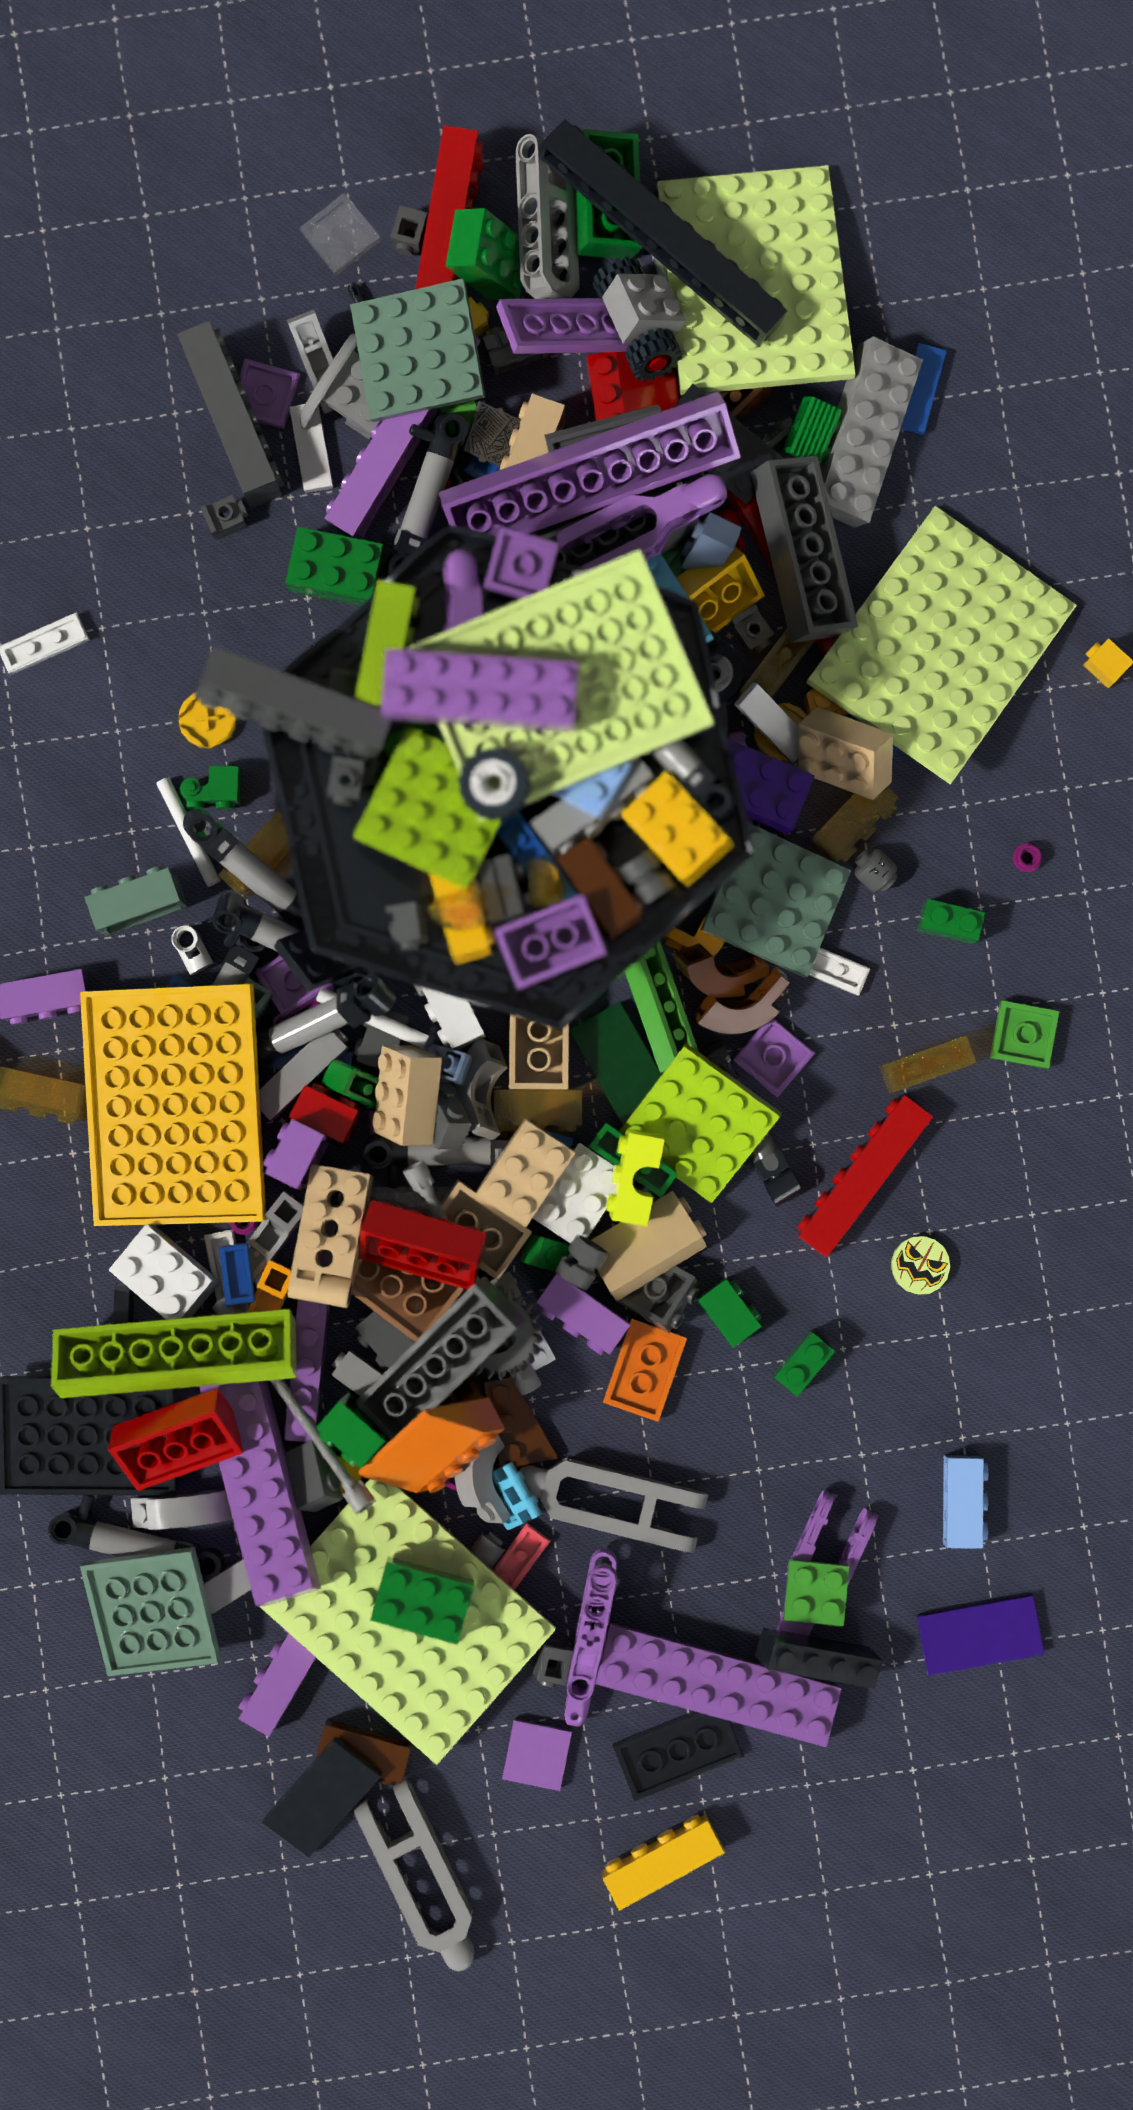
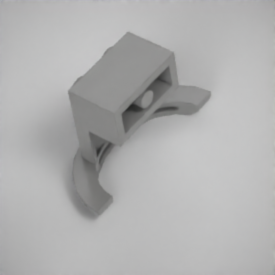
M355 333L351 334L343 344L300 413L301 427L303 429L308 425L321 401L347 418L345 424L367 439H370L374 427L381 422H372L370 420L359 354L354 351L357 347Z

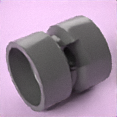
M651 848L619 869L626 885H633L632 893L638 897L642 906L675 885L666 870H659L661 862Z
M577 1234L568 1248L570 1255L562 1257L555 1271L570 1283L588 1290L596 1278L595 1269L602 1268L609 1253L592 1240Z

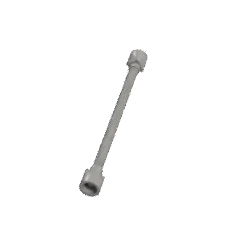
M419 1161L403 1171L414 1192L419 1191L421 1197L426 1198L425 1201L429 1205L428 1207L431 1208L430 1211L434 1218H445L448 1220L439 1201H437L438 1199L435 1198L436 1195L432 1186L434 1180L425 1161ZM510 1337L502 1344L504 1349H508L513 1345ZM527 1363L526 1370L520 1372L517 1367V1373L513 1377L521 1395L536 1390L542 1384L533 1367Z
M225 1297L219 1300L212 1308L216 1315L244 1313L239 1305L226 1306ZM284 1379L271 1380V1383L280 1392L279 1394L282 1395L281 1397L284 1398V1401L294 1416L297 1417L303 1429L310 1435L311 1440L314 1441L322 1456L325 1457L331 1469L340 1478L343 1484L342 1487L345 1490L343 1496L355 1514H360L372 1506L376 1499L362 1480L357 1482L354 1477L350 1476V1473H348L346 1467H343L344 1464H341L342 1462L333 1449L318 1436L320 1432L316 1429V1425L301 1403L298 1402L299 1400L296 1399L292 1390L285 1384Z

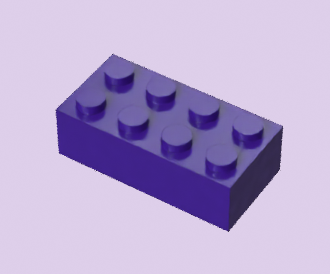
M727 739L741 790L746 817L788 835L794 829L815 775Z

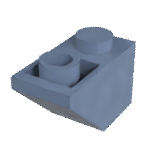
M710 512L704 522L698 521L691 535L693 539L687 538L681 550V554L684 555L681 568L687 570L723 566L735 548L741 527Z
M430 1043L427 1052L442 1057L440 1078L463 1086L473 1061L471 1055Z

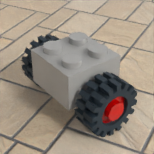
M626 256L623 261L617 258L615 263L611 264V262L606 263V268L601 267L598 270L600 274H595L593 285L598 297L603 299L622 343L632 344L626 348L625 356L634 376L638 380L647 381L649 378L650 381H653L656 376L662 378L664 377L663 373H671L673 371L672 367L677 368V361L682 360V351L675 335L683 327L686 319L665 275L645 274L640 261L634 257L630 259L629 256Z

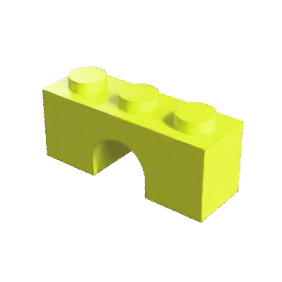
M626 1129L625 1136H620L618 1143V1153H621L620 1164L614 1165L612 1182L616 1183L614 1194L609 1193L606 1204V1211H610L612 1220L648 1226L653 1197L650 1192L634 1188L632 1181L634 1174L640 1168H659L665 1141L662 1135Z

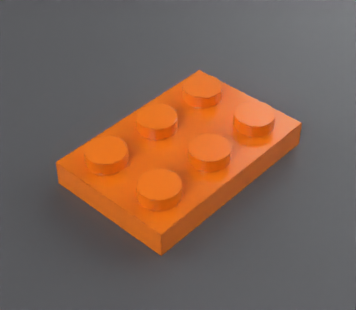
M631 1318L630 1327L627 1329L603 1403L659 1422L687 1337L672 1332L667 1333L658 1327Z

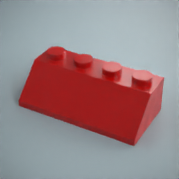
M371 1200L360 1230L359 1259L469 1290L477 1280L487 1233L481 1232L476 1227H464L453 1224L445 1218L436 1219L425 1216L417 1210L408 1211L397 1208L389 1202Z
M219 1388L113 1426L108 1447L109 1452L137 1491L243 1454L244 1451L233 1409Z

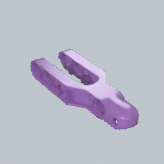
M710 474L690 484L679 485L657 497L629 495L563 529L556 535L557 543H560L561 551L571 550L583 543H591V539L611 529L615 531L646 514L657 515V522L654 530L580 568L593 570L638 550L641 551L644 560L647 561L660 554L673 531L720 507L727 497V487L721 477Z
M455 550L444 562L446 625L441 633L483 616L482 593L478 582L477 562L473 554L467 550ZM438 723L439 732L443 734Z
M823 1489L791 1559L811 1560L816 1549L815 1542L822 1526L827 1525L828 1513L834 1499L838 1495ZM863 1508L837 1563L849 1565L848 1585L878 1519L877 1513L871 1512L866 1508ZM783 1611L776 1630L809 1636L814 1623L785 1621L783 1619Z
M607 1548L596 1550L590 1559L573 1646L574 1653L567 1680L564 1716L567 1725L576 1727L581 1726L588 1715L616 1585L617 1558ZM605 1556L611 1560L612 1566L606 1563L596 1566L595 1561L599 1557ZM592 1606H598L596 1614L591 1612ZM577 1679H583L588 1684L586 1686L579 1687L576 1686L573 1682Z

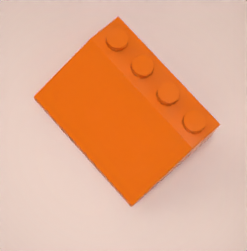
M489 1397L425 1409L358 1472L361 1477L414 1493L428 1490L430 1493H435L446 1486V1480L461 1473L463 1465L478 1458L480 1455L478 1452L481 1449L497 1441L496 1436L505 1427Z

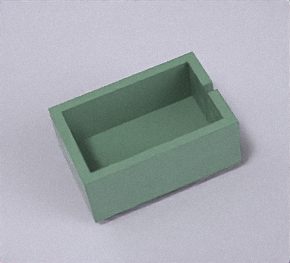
M156 866L146 871L147 875L137 879L135 875L120 879L117 886L108 888L107 885L92 889L91 895L84 898L95 930L105 936H109L188 908L177 874L170 868L164 869L163 866Z

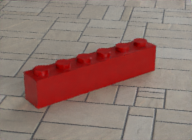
M901 1096L899 1100L896 1097L892 1099L884 1110L888 1115L882 1123L877 1120L868 1131L867 1135L870 1136V1139L864 1146L859 1144L849 1157L853 1160L847 1169L840 1168L832 1179V1182L835 1183L829 1193L825 1190L821 1193L814 1203L817 1209L811 1216L806 1214L796 1228L800 1231L796 1236L822 1256H829L933 1118L932 1115L907 1096Z

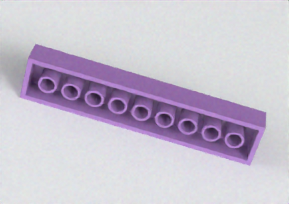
M715 392L440 491L439 496L451 526L473 529L497 536L500 526L529 534L613 504L629 495L644 493L741 458L726 404L719 392Z

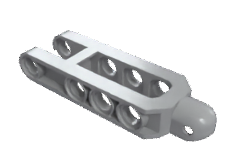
M526 134L518 141L516 146L520 280L525 290L534 299L572 298L580 288L579 260L576 247L574 188L538 157L543 139L532 134ZM532 144H535L534 154L528 158V149ZM537 200V209L531 215V204ZM564 212L565 220L563 224L558 227V217L561 213ZM538 229V238L534 243H531V235L534 230ZM565 240V251L559 255V246ZM539 257V267L533 272L532 264ZM566 268L567 277L564 281H561L559 279L560 274Z
M566 1457L548 1469L535 1465H527L520 1469L525 1477L523 1481L528 1490L540 1499L551 1519L684 1552H695L698 1537L693 1538L676 1534L671 1529L651 1525L657 1499L697 1509H705L709 1495L707 1493ZM568 1476L645 1495L640 1519L637 1523H631L617 1519L615 1515L603 1516L591 1513L583 1507L575 1509L560 1505L556 1499L560 1481Z
M406 1779L401 1784L394 1785L393 1789L412 1831L389 1841L380 1820L376 1821L368 1805V1799L356 1804L353 1808L354 1813L418 1946L440 1952L450 1969L463 1971L471 1966L474 1958L473 1944L467 1934L472 1920L473 1909L413 1786ZM418 1847H421L456 1919L454 1927L443 1933L434 1931L432 1928L429 1929L421 1913V1904L419 1901H415L407 1884L408 1877L406 1874H402L395 1860Z

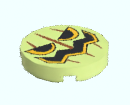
M925 1236L911 1237L901 1242L894 1250L891 1259V1270L897 1284L905 1291L918 1295L930 1294L938 1290L947 1280L950 1271V1260L945 1248L935 1239Z

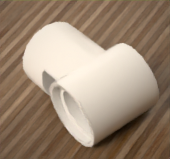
M180 926L174 930L172 934L173 946L177 949L190 975L199 973L214 964L197 930L189 926ZM185 932H191L194 937L192 945L186 948L182 947L179 942L180 936ZM198 950L200 954L190 959L188 953L190 954Z

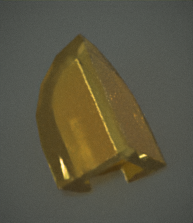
M530 858V900L533 907L555 906L564 902L562 878L555 867L541 858Z
M478 885L449 893L438 898L428 907L435 921L443 927L452 930H465L485 925V914L482 912L479 903L482 899Z

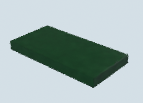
M618 1002L570 1029L569 1032L621 1124L624 1125L660 1078L661 1073L623 1006Z

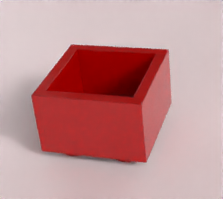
M316 1083L313 1084L312 1088L304 1085L289 1117L343 1144H348L363 1114L357 1111L359 1105L340 1096L338 1101L331 1098L333 1092Z

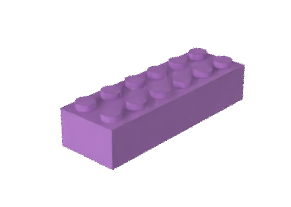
M386 649L381 713L384 719L574 732L579 673L578 662Z

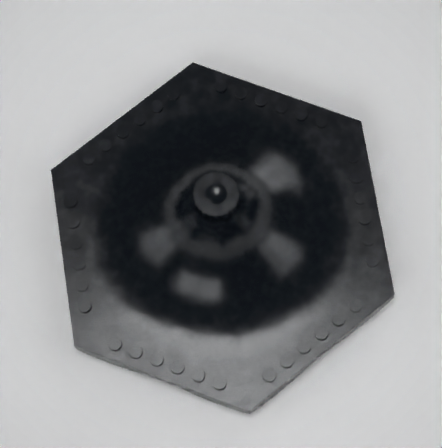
M449 525L414 551L385 580V582L415 587L414 598L420 599L417 616H410L409 628H414L411 646L440 634L446 625L443 567L447 557L455 550H467L476 559L478 582L482 593L483 616L521 600L517 597L483 588L497 536ZM556 560L548 588L573 578V571H585L587 569ZM656 586L714 722L713 726L684 737L682 740L723 781L719 786H723L733 792L737 800L736 810L730 817L717 819L708 815L734 846L691 886L687 888L655 853L661 862L659 870H666L675 885L643 906V909L640 910L642 920L610 940L590 912L606 955L518 990L494 932L495 929L491 928L495 944L490 945L492 955L456 965L452 957L429 873L354 839L353 835L391 761L383 748H381L372 763L366 762L359 803L352 802L351 806L334 804L333 799L328 798L327 792L333 756L348 758L349 755L339 751L330 753L319 748V744L309 740L307 742H300L289 736L290 733L283 730L271 731L262 727L272 775L281 805L297 892L311 951L324 957L562 1031L753 856L746 812L727 743L711 658L697 603L675 592ZM375 593L339 627L311 645L282 672L325 689L330 667L360 673ZM391 720L386 736L411 721ZM651 752L639 756V759L654 776L655 781L667 771L680 784ZM343 776L340 778L339 783L343 786H348L351 783V778ZM549 794L525 804L523 808L519 809V812L534 831L531 822L562 799ZM723 794L714 797L712 801L714 810H719L724 806L725 797ZM623 817L618 820H611L604 825L603 830L597 836L590 838L593 844L598 842L608 856L605 861L611 869L616 867L619 870L650 849L649 845ZM495 834L483 861L508 854L511 855L497 834ZM544 845V847L546 848V850L549 852V854L552 856V858L554 859V861H555V862L557 863V865H558V862H557V860L555 859V857L551 854V852L548 850V848ZM523 872L524 880L519 881L521 893L526 891L528 893L532 910H528L526 913L527 916H530L549 907ZM476 873L478 886L473 887V889L475 892V896L477 898L482 896V892L479 884L478 875ZM623 884V887L630 895L634 889L633 885ZM417 902L424 906L429 943L419 944L420 949L401 951V945L396 943V939L392 938L390 922L394 920L393 916L386 913V907ZM487 914L481 916L484 927L490 926Z

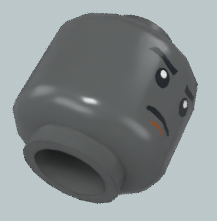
M874 849L870 852L864 850L855 860L857 864L854 871L855 877L872 892L886 891L898 877L896 874L897 864L881 849Z

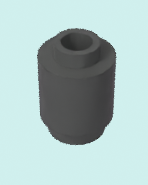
M491 1531L488 1534L481 1532L469 1550L492 1569L505 1551V1548L502 1546L504 1541Z

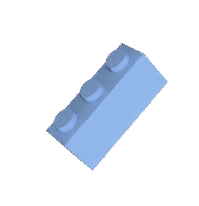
M944 1455L943 1545L947 1548L983 1549V1541L988 1539V1525L983 1523V1511L988 1510V1495L983 1493V1481H988V1464L983 1463V1458L980 1456Z

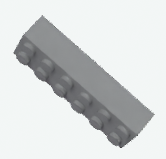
M874 336L858 344L854 356L855 379L846 380L837 407L842 410L840 415L842 425L838 433L832 435L829 443L831 452L828 459L820 465L832 518L854 528L870 523L923 362L922 359Z

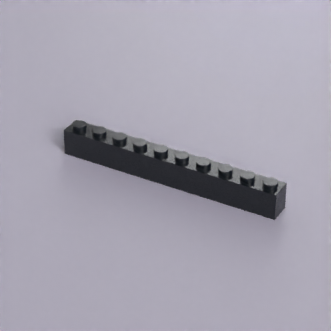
M564 119L543 140L538 157L754 344L760 347L781 325L788 310L783 307L777 298L771 297L755 279L749 278L742 272L733 260L727 259L720 253L711 241L705 240L698 234L689 222L683 221L677 216L667 203L661 202L655 197L645 184L633 178L626 168L611 159L601 146L590 141L579 127L572 125Z

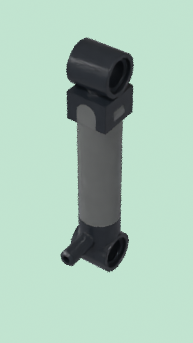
M720 1039L698 1049L700 1054L743 1084ZM768 1132L749 1157L758 1176L763 1181L775 1206L778 1207L802 1194V1190L781 1150L778 1149L770 1132Z

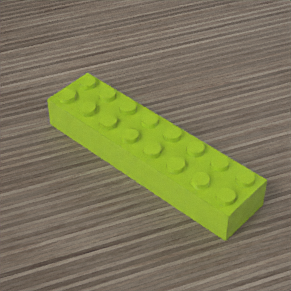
M290 1309L53 1330L51 1387L60 1398L297 1378L296 1321Z

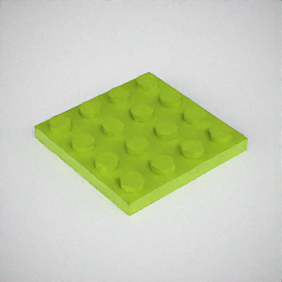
M408 726L353 836L356 840L468 891L502 820H487L480 823L477 814L469 809L459 793L460 783L458 778L460 773L448 745Z
M685 1043L619 1132L625 1136L626 1129L662 1135L665 1141L661 1162L678 1173L677 1179L712 1203L777 1122L782 1113Z

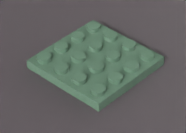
M463 278L350 304L368 410L372 422L486 397L466 282Z
M748 823L753 856L718 887L701 931L799 976L808 977L851 870Z
M195 1547L84 1561L80 1565L107 1676L215 1664L221 1660L222 1657Z

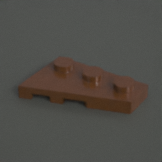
M513 1377L485 1381L486 1398H490L505 1427L498 1434L505 1446L498 1454L500 1467L510 1462H513L516 1467L557 1459L558 1456L547 1439L524 1395L520 1394Z

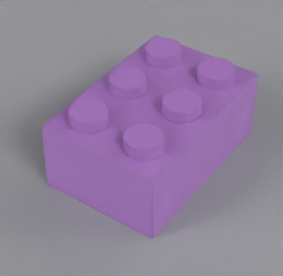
M583 894L494 930L518 990L606 955Z
M292 1119L290 1123L285 1122L277 1136L281 1140L277 1149H271L264 1162V1165L267 1166L265 1173L296 1189H307L311 1164L319 1165L332 1138Z
M558 1273L555 1274L536 1302L540 1305L539 1312L552 1321L555 1317L564 1322L562 1327L564 1330L576 1338L579 1334L583 1335L588 1339L587 1346L600 1355L604 1351L610 1355L630 1327L628 1321L583 1289L565 1280Z

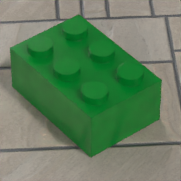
M485 208L455 210L445 267L461 279L463 278L466 283L490 301L520 299L523 284L520 280L519 235Z
M297 526L285 581L286 586L291 592L362 606L376 591L385 556L384 546L381 543Z
M350 1390L316 1429L320 1432L318 1436L324 1443L330 1447L335 1445L343 1452L341 1456L348 1464L353 1467L357 1464L362 1468L388 1437L355 1403L360 1397Z
M388 1556L370 1621L458 1645L474 1588V1580Z

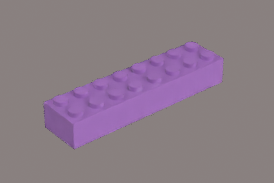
M267 1381L199 1386L201 1394L216 1388L220 1389L233 1409L242 1441L243 1454L221 1461L219 1465L255 1606L265 1607L320 1590L321 1585L300 1509L296 1508L285 1456L286 1452Z
M611 1622L608 1625L595 1680L597 1685L827 1747L841 1692V1688L837 1684L811 1677L767 1670L763 1664Z

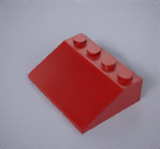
M603 352L587 355V372L594 420L598 421L654 405H659L661 412L673 408L679 401L674 367H672L673 371L671 373H663L664 377L662 378L656 376L653 381H650L649 378L647 381H642L634 376L626 359L625 352Z

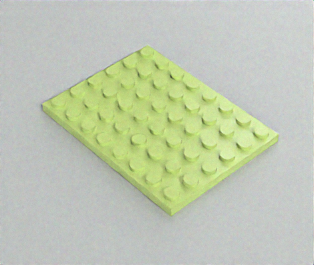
M828 165L657 181L658 199L661 202L667 203L677 216L683 221L689 222L698 234L705 240L711 241L720 253L727 259L733 260L742 272L749 278L755 279L764 291L771 297L777 298L783 307L788 310L781 325L758 347L666 268L669 285L686 319L683 327L675 335L682 351V360L677 361L681 395H684L692 383L704 393L855 379V365Z
M934 506L855 614L858 627L839 636L806 683L862 723L892 733L893 745L951 784L1077 605L944 511Z
M640 550L407 648L411 651L578 662L579 673L574 732L439 723L460 775L462 772L461 768L467 763V759L470 756H474L481 749L487 750L490 747L495 749L502 748L515 754L526 767L531 782L529 798L525 800L526 804L714 725ZM494 776L487 782V790L490 792H496L502 787L501 777ZM478 816L480 823L489 820L488 818Z
M369 1479L365 1486L376 1499L375 1503L357 1515L351 1506L347 1504L310 1546L321 1589L269 1606L259 1607L437 1765L556 1630V1627L401 1488ZM388 1556L474 1580V1588L458 1645L370 1621Z

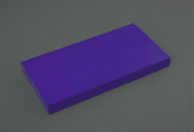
M1032 1594L916 1615L928 1676L1044 1655Z

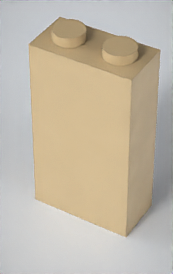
M674 1191L669 1192L652 1203L648 1226L620 1222L592 1239L593 1242L609 1253L602 1268L597 1269L616 1302L707 1247L703 1239L707 1235L699 1220L694 1222L688 1215L692 1212L684 1197L678 1199Z

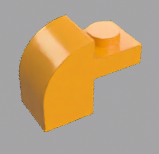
M704 917L695 937L675 927L663 937L666 939L665 945L676 951L700 943L713 958L718 954L725 941L701 931L706 917Z
M269 1260L256 1286L258 1288L255 1293L256 1302L250 1304L246 1313L281 1310L286 1299H288L291 1269L273 1260Z

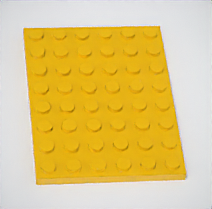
M253 984L80 992L94 1226L265 1221L266 1203Z

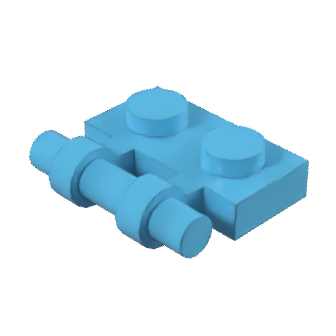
M513 1462L492 1471L494 1488L511 1515L504 1523L507 1530L542 1514L537 1505L539 1502L535 1494L530 1493L523 1481L525 1479L521 1470L517 1471Z

